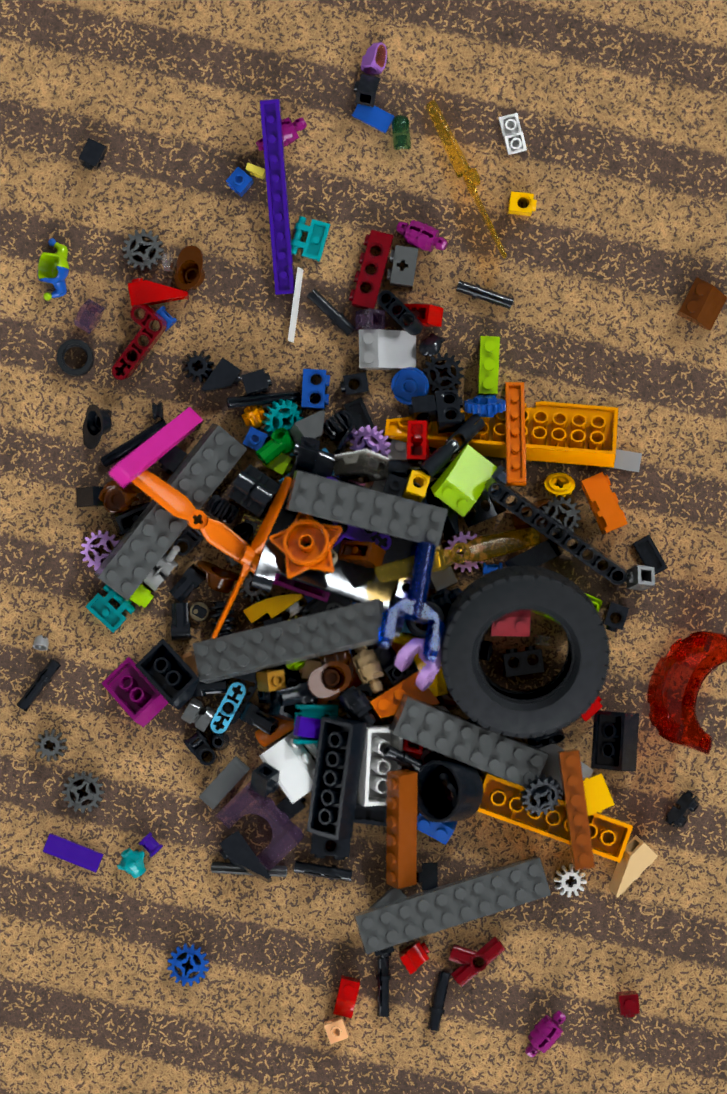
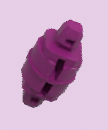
M289 117L282 119L284 147L289 146V144L299 138L297 131L306 128L307 124L303 118H298L293 123ZM262 137L256 142L260 151L264 150Z
M412 220L410 225L405 222H399L396 227L398 233L405 235V242L424 251L432 252L434 247L438 250H445L448 245L446 239L439 237V230L429 226L427 223L424 224Z
M557 1011L552 1016L553 1018L546 1015L534 1025L535 1027L528 1036L530 1043L525 1048V1053L529 1057H534L539 1052L538 1050L545 1053L553 1044H556V1041L563 1032L560 1024L562 1025L566 1020V1015L563 1012Z

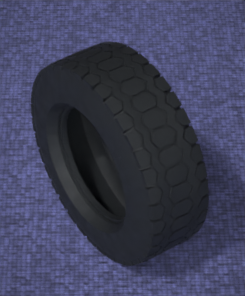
M530 565L509 566L491 571L479 577L468 585L455 599L447 612L441 630L442 672L453 699L462 711L477 724L505 736H517V738L543 736V734L548 735L557 732L558 729L561 730L569 726L571 722L573 723L582 716L581 714H584L592 706L591 704L598 697L607 676L609 667L608 636L604 623L594 604L573 581L557 572L542 567ZM519 610H534L549 615L564 628L568 639V653L560 672L546 685L529 691H513L497 685L483 672L478 659L481 640L492 623L505 614Z

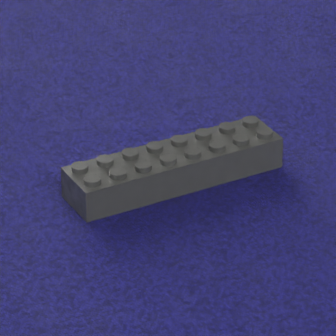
M294 471L285 507L286 510L431 547H439L448 509L302 471Z
M405 694L389 728V731L396 736L521 786L523 784L528 785V779L535 780V775L538 778L540 777L549 756L541 749L509 736L490 731L477 723Z

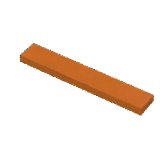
M505 382L506 486H526L524 382Z

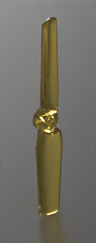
M431 100L426 105V110L457 178L463 176L467 190L474 200L501 257L506 259L507 253L476 189V186L480 185L479 174L475 168H470L435 100Z
M529 527L476 537L467 544L462 542L456 543L452 549L432 550L375 568V574L378 580L384 583L444 570L454 563L462 564L466 561L482 562L538 545L540 543V533L535 528ZM458 549L460 552H464L462 557L460 554H456Z

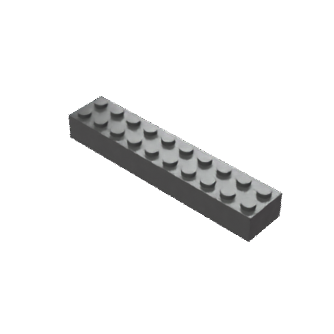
M212 424L166 483L184 494L194 507L200 510L247 448L222 427ZM152 499L147 508L95 571L94 575L128 601L188 525L187 520L173 516Z
M374 599L193 643L198 677L200 678L199 681L208 684L391 639L384 604L381 600Z
M534 856L414 894L407 898L355 913L353 916L364 952L370 954L550 896L551 892L541 859Z

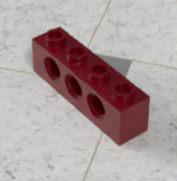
M372 229L370 235L366 234L364 245L367 248L365 253H361L359 264H362L361 270L356 271L354 282H357L356 289L351 290L349 300L352 301V306L374 311L394 235ZM373 248H379L381 254L373 256L370 251ZM368 266H373L376 272L369 275L365 269ZM368 284L371 287V291L363 293L360 289L361 286Z

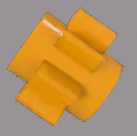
M257 405L247 406L244 409L245 414L241 415L245 425H250L253 428L262 426V421L266 418L263 415L265 412L262 406L258 407Z

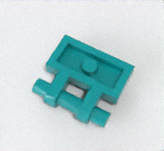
M299 216L298 223H295L294 237L291 239L292 254L296 255L298 248L303 249L302 257L320 262L331 224L312 219L310 226L305 225L307 218ZM303 232L308 233L306 242L300 241Z
M105 585L103 589L108 594L103 597L100 593H97L85 607L114 633L127 619L122 614L123 611L126 609L132 614L136 608L131 605L132 602L130 600L127 601L108 585ZM112 598L120 604L117 609L109 602Z

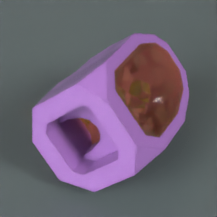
M376 42L367 49L366 54L362 57L361 70L369 75L382 73L387 61L386 45L382 42Z

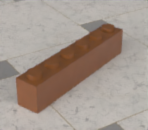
M579 750L557 751L573 868L575 870L595 868Z
M407 768L387 772L386 884L397 889L416 885L418 772Z

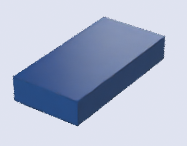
M361 104L357 105L352 114V117L385 134L394 119V115L376 106L369 107Z

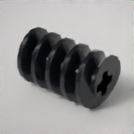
M227 601L209 602L215 604V606L210 608V611L215 612L210 618L216 619L215 622L211 623V626H216ZM230 609L217 638L235 633L230 631L236 628V625L230 624V622L235 620L234 617L229 616L234 613L233 609Z

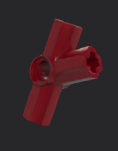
M496 936L478 951L453 944L448 960L461 964V966L452 972L451 975L463 987L504 952L506 948ZM481 957L484 960L483 965L476 966L473 963L474 958Z

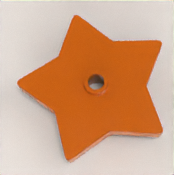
M298 513L293 524L288 529L271 535L269 540L285 555L288 579L309 569L334 573L331 549L343 529L342 526L320 524L312 516ZM307 543L311 544L308 547H304Z

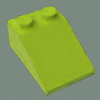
M467 444L433 484L431 490L436 497L464 517L478 500L485 488L486 482L492 477L497 466Z

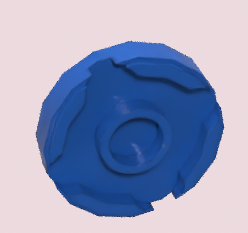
M406 367L401 369L392 378L391 390L395 395L394 397L404 405H411V397L428 394V378L418 368Z

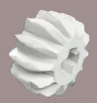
M569 864V870L564 865L561 866L564 872L561 873L557 870L556 874L560 878H553L555 882H560L555 885V888H562L560 890L561 895H564L567 891V896L571 897L573 891L578 896V888L584 891L580 884L587 883L585 879H581L585 876V873H579L580 870L575 869L573 871L572 864ZM569 876H572L575 882H571V885L565 882L569 879Z

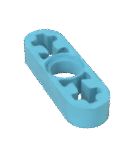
M235 682L230 685L210 723L213 732L221 734L228 729L247 692L246 686L243 683ZM239 685L243 693L236 696L235 699L239 700L238 703L232 699H227L228 695L233 697L235 691L232 689ZM226 702H231L234 705L232 713L224 712L223 705ZM221 712L222 715L230 718L229 720L225 718L222 723L224 728L217 730L214 723L215 721H220L222 716H218V714Z

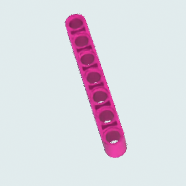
M191 407L187 408L115 465L109 472V475L124 488L195 431V427L199 423L202 424L204 420Z

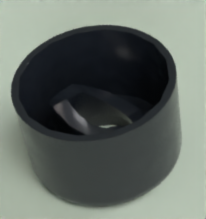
M454 759L430 761L420 768L417 783V809L425 819L435 823L462 821L472 817L478 811L483 799V783L475 767Z

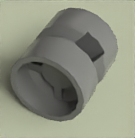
M193 697L181 719L189 724L194 723L195 728L205 732L216 710L209 706L203 707V703Z

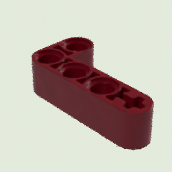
M136 305L131 310V318L142 328L112 367V375L118 380L127 379L132 376L167 328L166 320L147 305ZM140 308H142L145 311V316L143 319H141L138 316V310ZM155 320H157L160 323V328L158 331H156L153 328V322ZM144 335L147 336L149 340L148 345L146 346L143 345L141 341ZM131 351H135L137 353V359L135 361L132 360L130 357ZM121 367H125L124 370H123V371L125 372V374H120V373H121V369H120Z

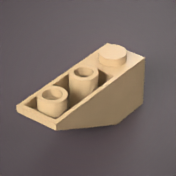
M637 835L626 845L621 862H617L608 889L617 898L658 857Z

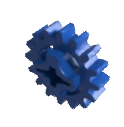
M479 394L473 399L464 401V411L477 414L480 417H494L497 412L502 413L506 411V400L497 399L496 395Z
M184 943L183 949L177 946V953L171 952L174 958L168 959L167 962L172 965L168 966L167 970L173 971L170 977L176 976V983L181 980L182 986L186 982L193 986V981L199 984V977H206L203 971L209 970V967L205 966L209 963V960L204 959L207 955L206 952L201 954L202 947L195 949V944L188 947L187 943ZM188 952L186 957L177 958L182 953ZM194 955L199 957L201 963L196 961ZM190 957V965L192 966L190 967V969H188L186 973L187 969L185 963L188 961ZM176 967L180 968L182 975L177 971ZM192 972H199L197 975L189 977Z

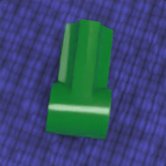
M286 428L276 429L271 435L272 439L256 451L257 457L263 464L268 465L281 453H288L294 448L295 443Z

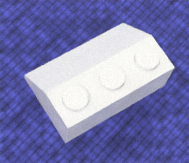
M293 732L259 755L263 762L280 771L278 784L292 804L312 790L315 762L304 746L293 743V739H298L297 736L293 735Z

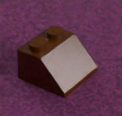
M696 277L676 314L711 331L727 297L715 286Z

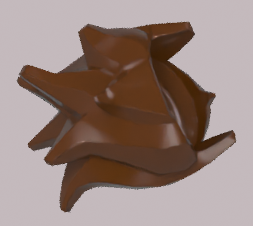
M112 480L103 487L98 498L103 501L107 512L118 514L129 509L134 501H139V498L135 496L137 492L142 493V490L136 488V485L132 482L122 488L115 480Z

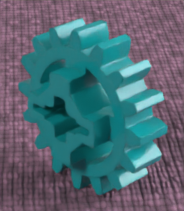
M279 399V404L273 401L272 408L266 407L269 412L263 413L266 420H263L262 423L267 425L264 427V430L269 432L268 435L271 437L272 433L278 428H286L289 432L293 424L304 419V417L299 416L302 410L297 408V404L292 403L290 400Z

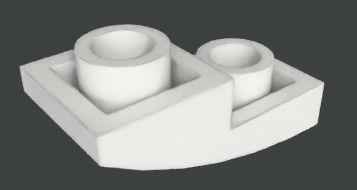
M518 113L498 117L508 155L527 151Z

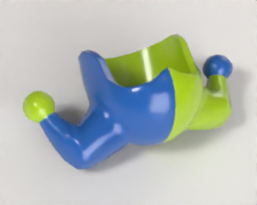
M53 238L49 239L48 244L54 246L57 252H42L38 263V280L51 283L55 288L52 293L46 292L43 295L46 301H49L51 298L62 297L67 293L65 279L69 274L68 250L66 246L57 243Z

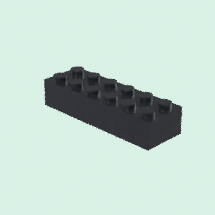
M336 715L321 717L307 832L335 840L352 838L367 723Z

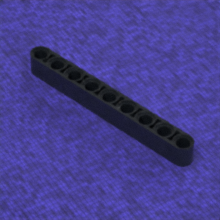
M491 478L486 482V492L497 503L613 584L620 585L625 582L627 574L620 564L512 488L506 486L499 479ZM499 485L497 492H490L492 486ZM509 496L515 497L512 503H506V499ZM524 507H530L528 513H521ZM544 517V523L538 525L537 520ZM560 528L559 534L552 535L554 529ZM570 539H575V543L573 545H567V542ZM585 550H590V554L588 556H582V553ZM605 560V564L603 566H597L599 561ZM615 571H620L617 577H612Z

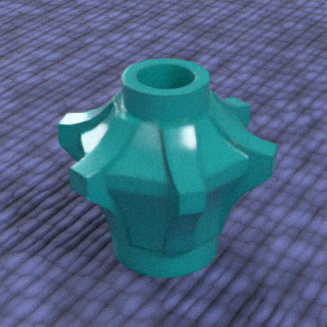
M128 848L121 853L122 858L121 862L117 865L118 869L128 872L133 878H137L145 873L144 851H132Z

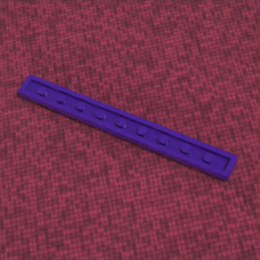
M280 99L260 101L275 295L294 293L295 282Z

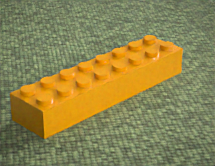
M485 772L482 780L483 799L478 812L570 845L564 800L558 799L559 806L554 805V811L547 810V815L544 812H541L540 816H537L535 812L530 814L528 810H525L520 801L522 797L520 791H525L523 786ZM598 812L588 816L593 853L620 863L633 826Z

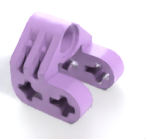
M413 638L398 652L394 665L403 672L411 665L415 655L418 653L419 658L426 665L418 673L415 685L421 691H425L439 673L441 647L439 642L433 639Z

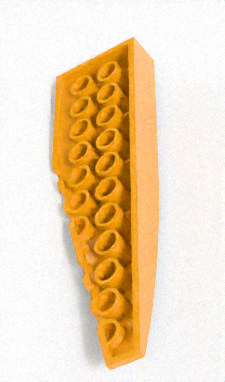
M539 401L535 402L536 407L527 408L525 403L526 460L614 468L618 407ZM464 410L461 411V413L464 412L465 421L473 415ZM505 411L502 413L497 412L494 417H481L486 426L468 444L483 456L506 458ZM412 417L386 419L384 436L388 435L390 439L407 442L408 420H413ZM437 421L428 422L429 447L438 449L446 445V440L454 432L438 433ZM453 437V438H452V439L458 441L460 447L462 446V440H461V438H459V437Z

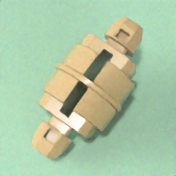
M366 646L354 648L357 655L352 657L360 681L363 685L370 683L369 686L374 694L382 691L383 686L379 679L384 676L374 649L366 650Z

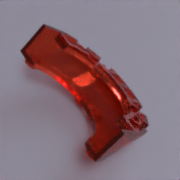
M699 631L690 633V636L685 639L680 638L669 647L670 651L664 658H660L650 679L647 702L650 703L651 712L648 713L650 721L662 738L671 743L709 755L712 737L702 729L698 722L696 700L699 689L709 673L719 665L727 663V636L720 633Z

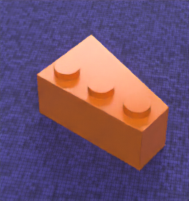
M601 472L580 481L602 534L628 524L623 510L619 507L618 498L610 488L611 482L607 474L604 475Z
M417 671L371 700L370 705L379 718H384L396 714L404 694L430 705L439 704V701L429 688L421 691L415 685L419 673Z

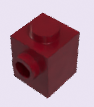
M636 990L616 992L620 1015H624L625 1018L635 1017V1014H640L639 996Z

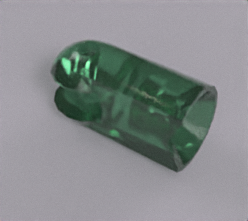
M397 115L392 120L394 150L411 148L409 120L402 115Z

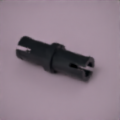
M387 745L383 751L384 757L396 761L400 766L404 765L416 772L422 766V760L410 756L405 750L400 751L391 745Z

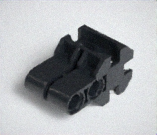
M250 464L245 471H241L237 476L228 496L261 519L273 502L281 485Z

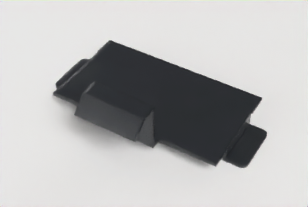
M437 862L422 863V872H417L416 882L422 881V890L438 887Z

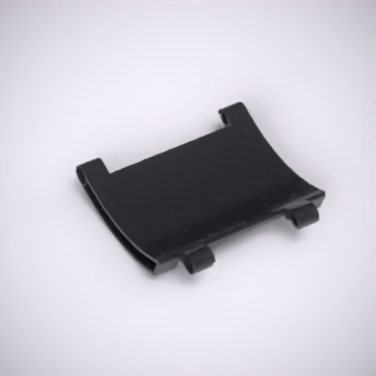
M319 450L313 470L293 465L289 475L293 479L294 471H302L325 478L335 477L340 482L367 488L333 476L332 472L337 458L333 454ZM427 489L425 497L421 503L425 502L429 489ZM288 495L267 538L251 586L270 592L276 574L287 577L285 555L269 540V537L288 529L298 512L285 509ZM312 516L320 524L331 525L329 520ZM337 524V526H342V533L347 530V525ZM365 530L368 534L372 533V531ZM380 533L370 537L372 540L374 537L379 540L378 546H386L385 541L387 539H381L378 536ZM389 536L392 543L385 552L381 569L365 568L338 559L334 565V573L309 569L291 579L357 603L374 599L381 600L384 604L389 634L399 638L408 609L391 604L395 588L401 576L411 577L417 581L428 546ZM342 540L335 547L332 548V550H334L337 553V555L339 553ZM307 543L304 547H308L311 544Z

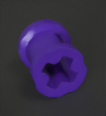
M151 832L138 843L139 846L142 845L150 853V857H153L163 847L162 844H159L152 837Z

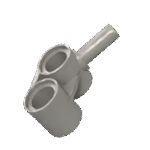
M174 545L168 554L165 553L143 581L153 591H156L157 587L171 574L170 572L178 566L174 558L180 551L179 546Z

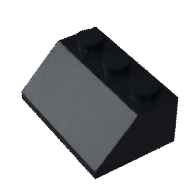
M163 638L135 665L169 704L178 710L193 697L200 679Z
M598 710L594 714L591 768L636 771L639 713Z

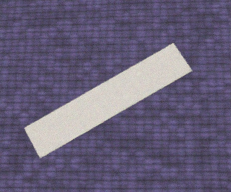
M297 267L288 341L293 343L303 278V269Z

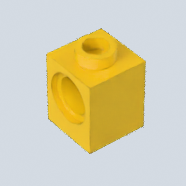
M511 191L508 214L531 216L532 211H536L537 200H533L534 194ZM524 200L527 202L528 206L526 208H520L518 206V201Z
M412 470L408 476L402 497L422 502L431 476L426 475L425 472L420 470ZM413 482L419 483L421 487L414 486Z

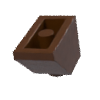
M342 540L338 559L365 568L381 569L386 550L374 542Z

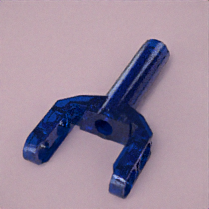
M418 542L407 598L383 611L377 645L385 649L389 647L394 639L398 617L421 624L428 623L422 654L425 661L433 663L439 653L444 625L438 614L426 603L436 547L429 542Z

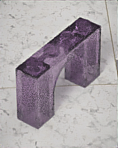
M250 781L216 816L228 829L246 814H257L268 821L272 828V840L261 850L257 858L270 871L301 842L305 835L275 805L272 799L267 796L264 798L250 789Z

